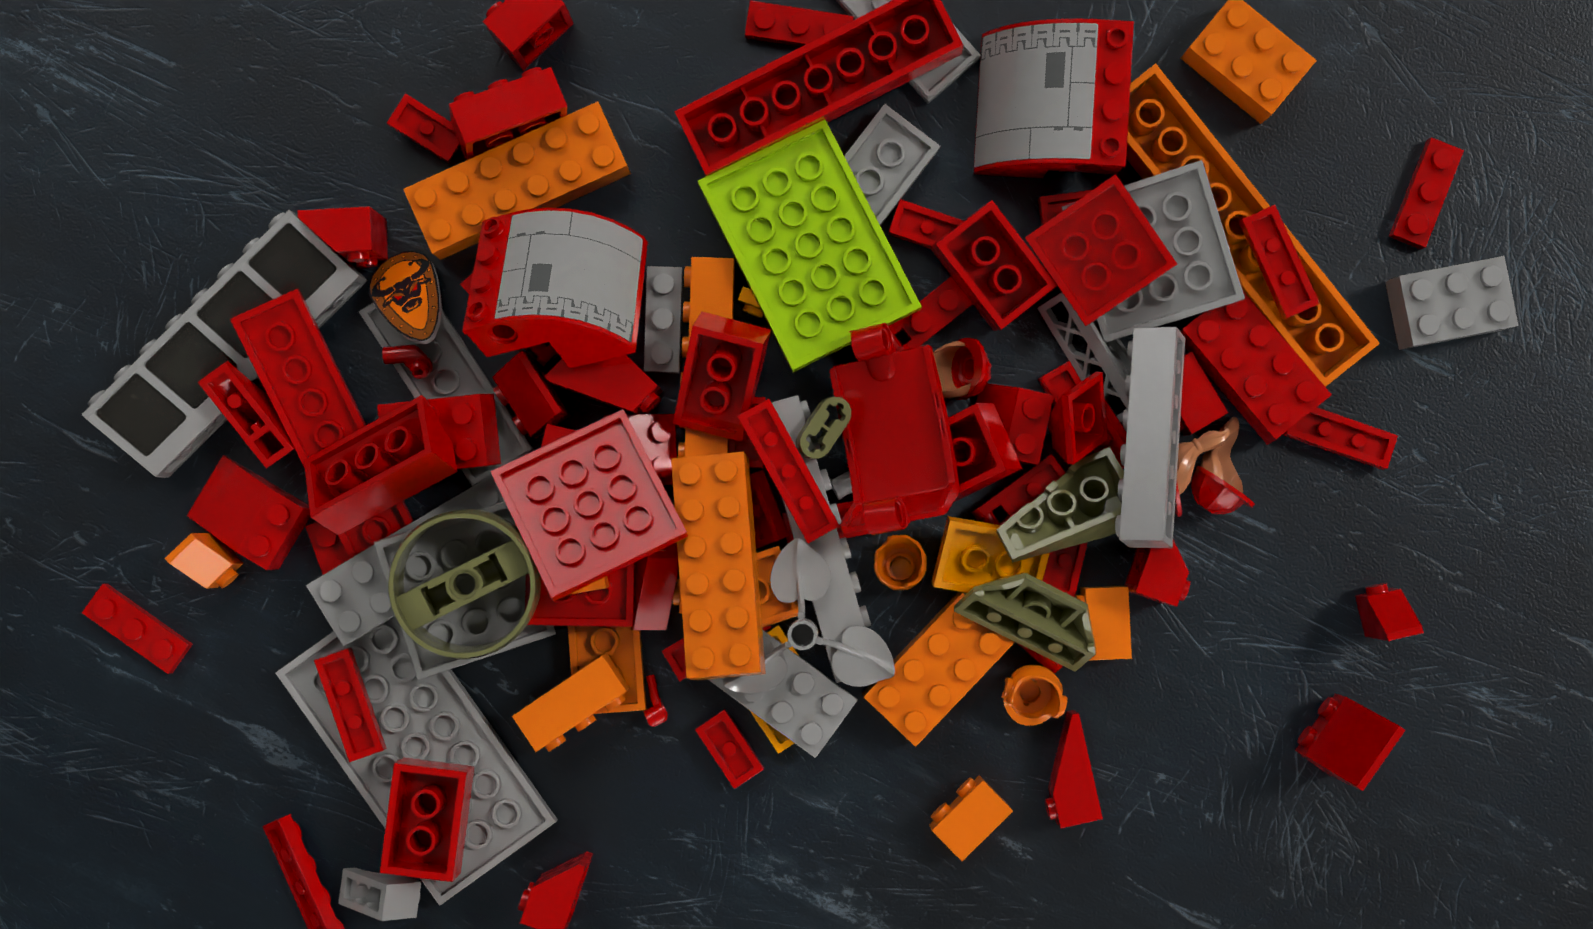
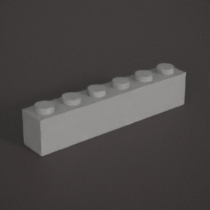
M1177 327L1134 328L1133 340L1128 342L1127 348L1128 359L1131 362V375H1127L1125 379L1126 395L1129 396L1128 409H1125L1123 412V428L1127 431L1126 444H1122L1120 450V460L1124 466V477L1118 483V497L1122 501L1121 515L1116 517L1115 530L1119 540L1129 548H1172L1185 337Z

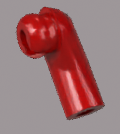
M416 345L389 346L382 349L385 365L404 363L416 379H425L432 372L433 365L431 359Z

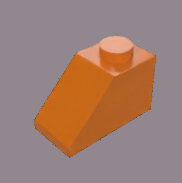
M191 533L164 558L170 565L206 589L218 588L219 586L225 588L237 578L238 573L236 570L244 564L226 544L211 533Z

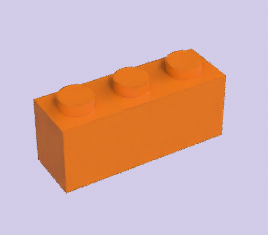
M606 652L512 717L535 752L543 747L550 752L566 741L563 734L574 726L580 732L596 721L593 715L604 706L609 712L626 700L623 693L628 691L630 687Z

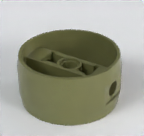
M461 509L431 517L414 528L406 536L392 560L388 590L396 619L407 635L416 643L440 656L471 659L486 656L502 649L523 631L538 605L541 592V576L516 526L490 512ZM455 518H470L484 521L499 528L512 539L406 593L404 591V571L411 550L428 530L443 521ZM467 573L475 579L476 584L473 592L463 593L458 589L456 582L460 574ZM528 573L530 575V596L525 613L519 624L500 639L476 646L456 645L433 636L422 627Z

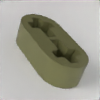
M828 397L817 405L796 438V447L803 457L819 459L831 450L851 418V408L845 399L841 397ZM838 405L837 413L841 416L840 420L833 419L826 426L824 423L830 415L826 410L827 406L834 407ZM822 430L823 433L818 439V443L821 445L820 450L812 449L809 451L810 443L806 440L807 436H816Z

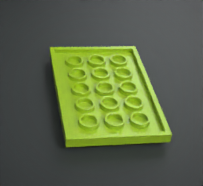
M826 120L820 121L698 180V185L792 372L850 345L851 333L849 331L886 323L889 326L921 310L922 306Z

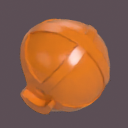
M1040 665L1022 666L1015 670L1010 678L1006 677L1005 688L1001 696L1008 715L1017 723L1025 726L1041 724L1051 717L1058 719L1059 716L1061 717L1064 714L1068 699L1066 696H1063L1062 684L1059 678L1051 670Z

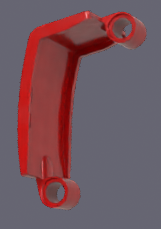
M886 323L849 331L851 333L852 349L857 361L835 365L829 371L834 397L845 399L851 408V418L842 435L851 479L853 504L846 511L840 524L843 534L867 530L871 535L903 530L910 521L945 515L959 495L960 486L945 400L932 347L927 344L897 351L890 328Z

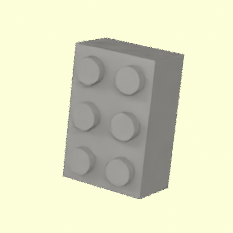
M1505 256L1401 275L1385 282L1399 350L1497 332L1519 326Z

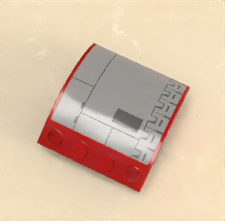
M1083 18L1047 19L1015 23L983 33L980 49L973 174L1043 179L1048 170L1117 174L1122 167H1125L1134 21Z
M547 207L526 209L483 220L462 331L471 338L486 357L549 342L569 368L635 353L648 242L644 236L632 228L613 219L592 212L569 208Z

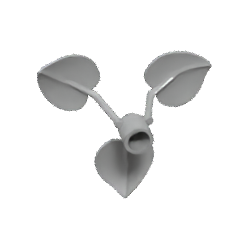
M796 538L788 543L778 555L773 565L770 579L772 591L779 601L791 603L798 600V620L793 622L788 630V641L774 649L771 639L763 635L766 674L724 678L723 685L732 691L748 694L772 690L781 684L788 672L787 662L778 654L792 646L798 650H807L815 643L838 649L832 656L831 665L836 677L846 685L862 687L892 678L895 674L892 654L884 640L868 627H848L842 635L841 643L818 636L817 626L811 620L805 619V600L816 601L825 595L830 587L831 572L827 562L818 552L801 538Z

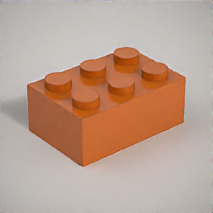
M1228 0L1180 58L1260 124L1276 111L1317 61L1243 0Z

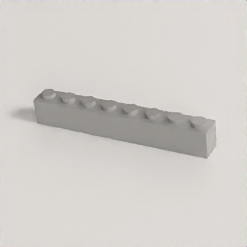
M798 395L772 402L795 446L798 433L811 416L807 401L800 402ZM817 435L807 436L806 440L810 443L808 450H820ZM801 455L838 524H841L836 503L829 504L826 491L832 489L827 470L819 469L817 459H808ZM783 500L793 538H801L807 543ZM836 528L810 542L808 545L825 559L831 572L829 589L822 598L812 601L822 638L841 643L842 635L848 627H869L871 622L866 606L859 607L855 593L861 592V587L856 571L849 573L845 559L852 558L846 537L839 539ZM825 646L832 669L831 659L838 649ZM832 669V673H833L835 682H836V683L841 682V681L836 677V675H835V673H834V671H833V669Z

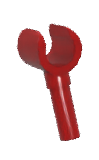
M655 675L646 676L653 706L644 710V715L649 725L656 727L667 720L668 713L659 697Z

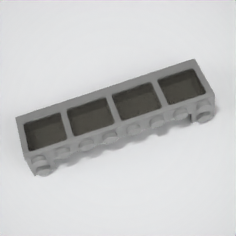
M288 210L286 213L282 212L275 216L268 225L269 230L260 239L255 238L244 247L242 251L244 254L234 264L230 263L222 268L217 275L218 280L209 289L205 288L198 292L191 300L192 306L183 315L178 314L166 324V331L157 340L153 339L145 344L139 352L141 356L132 365H126L121 368L114 376L115 382L106 391L102 390L96 393L89 400V407L82 413L86 420L155 477L169 478L227 420L198 384V381L226 361H229L256 386L260 388L263 385L230 318L299 288L318 328H320L368 281L344 256L335 252L307 227L293 211Z

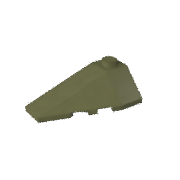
M1110 447L1086 456L1074 465H1071L1062 477L1056 482H1051L1041 495L1031 503L1023 506L997 529L996 533L1012 563L1101 539L1116 533L1115 521L1117 515H1121L1122 501L1118 497V483L1120 479H1123L1124 471Z

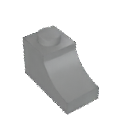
M355 867L343 868L338 904L380 921L417 918L421 881L407 876L370 872Z

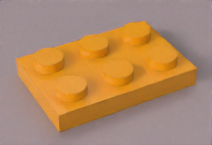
M947 516L931 582L933 587L968 593L975 586L1008 575L1027 573L1042 581L1050 552L1012 563L996 533L1001 525Z

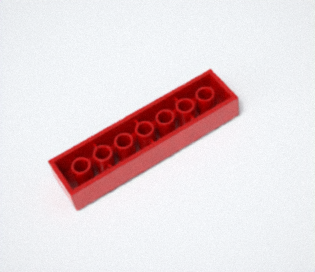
M892 0L674 112L705 175L708 176L820 121L826 120L828 123L962 55L963 43L941 0Z

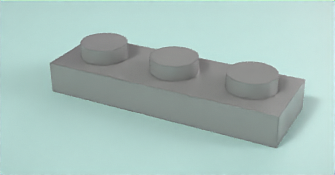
M647 266L644 345L645 373L680 374L682 267Z

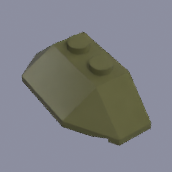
M1027 573L1008 575L975 586L954 606V612L1074 672L1096 655V645L1088 604Z

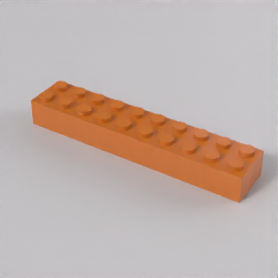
M1156 63L1131 82L1127 161L1142 179L1200 160L1203 161L1242 290L1326 387L1380 344L1379 341L1286 225L1287 232L1320 304L1287 319H1282L1239 224L1241 219L1270 207V205Z

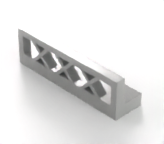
M1062 292L1039 306L1037 309L1081 381L1091 375L1092 364L1102 367L1106 374L1104 382V398L1106 402H1109L1111 394L1120 397L1128 409L1129 396L1126 395L1125 379L1127 375H1131V362L1120 338L1104 343L1097 319L1085 326ZM1061 301L1069 312L1068 324L1058 321L1051 309ZM1074 334L1084 337L1088 344L1086 354L1076 351L1072 344ZM1123 413L1116 416L1120 422L1123 421Z

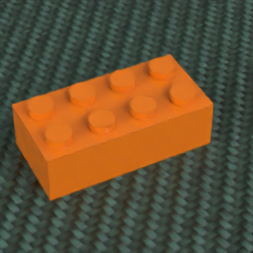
M960 591L954 595L893 660L895 667L894 676L873 683L862 692L863 697L915 747L1015 643L954 612V606L965 596Z

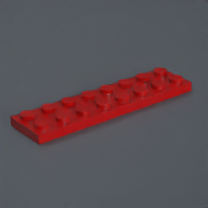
M299 288L230 318L303 466L304 459L366 426ZM402 501L338 536L351 559L373 546L374 541L384 539L412 523L413 519L405 502Z

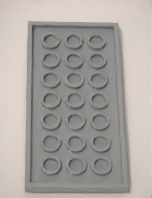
M396 617L345 647L342 646L333 631L276 672L278 678L384 828H386L395 762L405 757L475 766L461 874L453 882L420 878L439 906L557 822L558 819L454 672L450 669L420 680L417 679L401 626ZM352 647L387 749L349 763L314 660Z

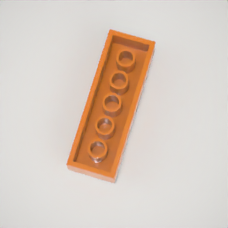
M597 101L408 186L403 190L431 253L442 260L479 243L483 220L526 209L557 208L630 175L631 172L604 112Z
M744 451L671 458L675 510L688 534V537L677 542L687 679L704 680L766 674L749 458Z

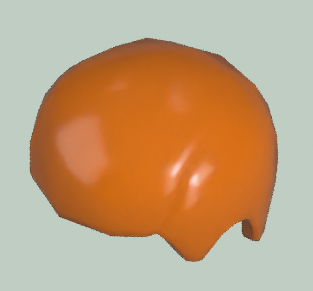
M908 535L888 536L887 540L876 550L874 555L875 574L882 584L892 590L911 589L923 579L926 573L927 556L921 544Z

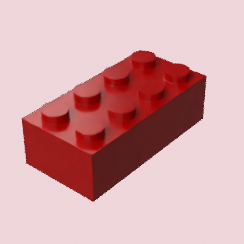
M1243 291L1244 300L1205 311L1180 332L1185 337V348L1188 352H1193L1204 371L1263 441L1269 445L1332 394Z

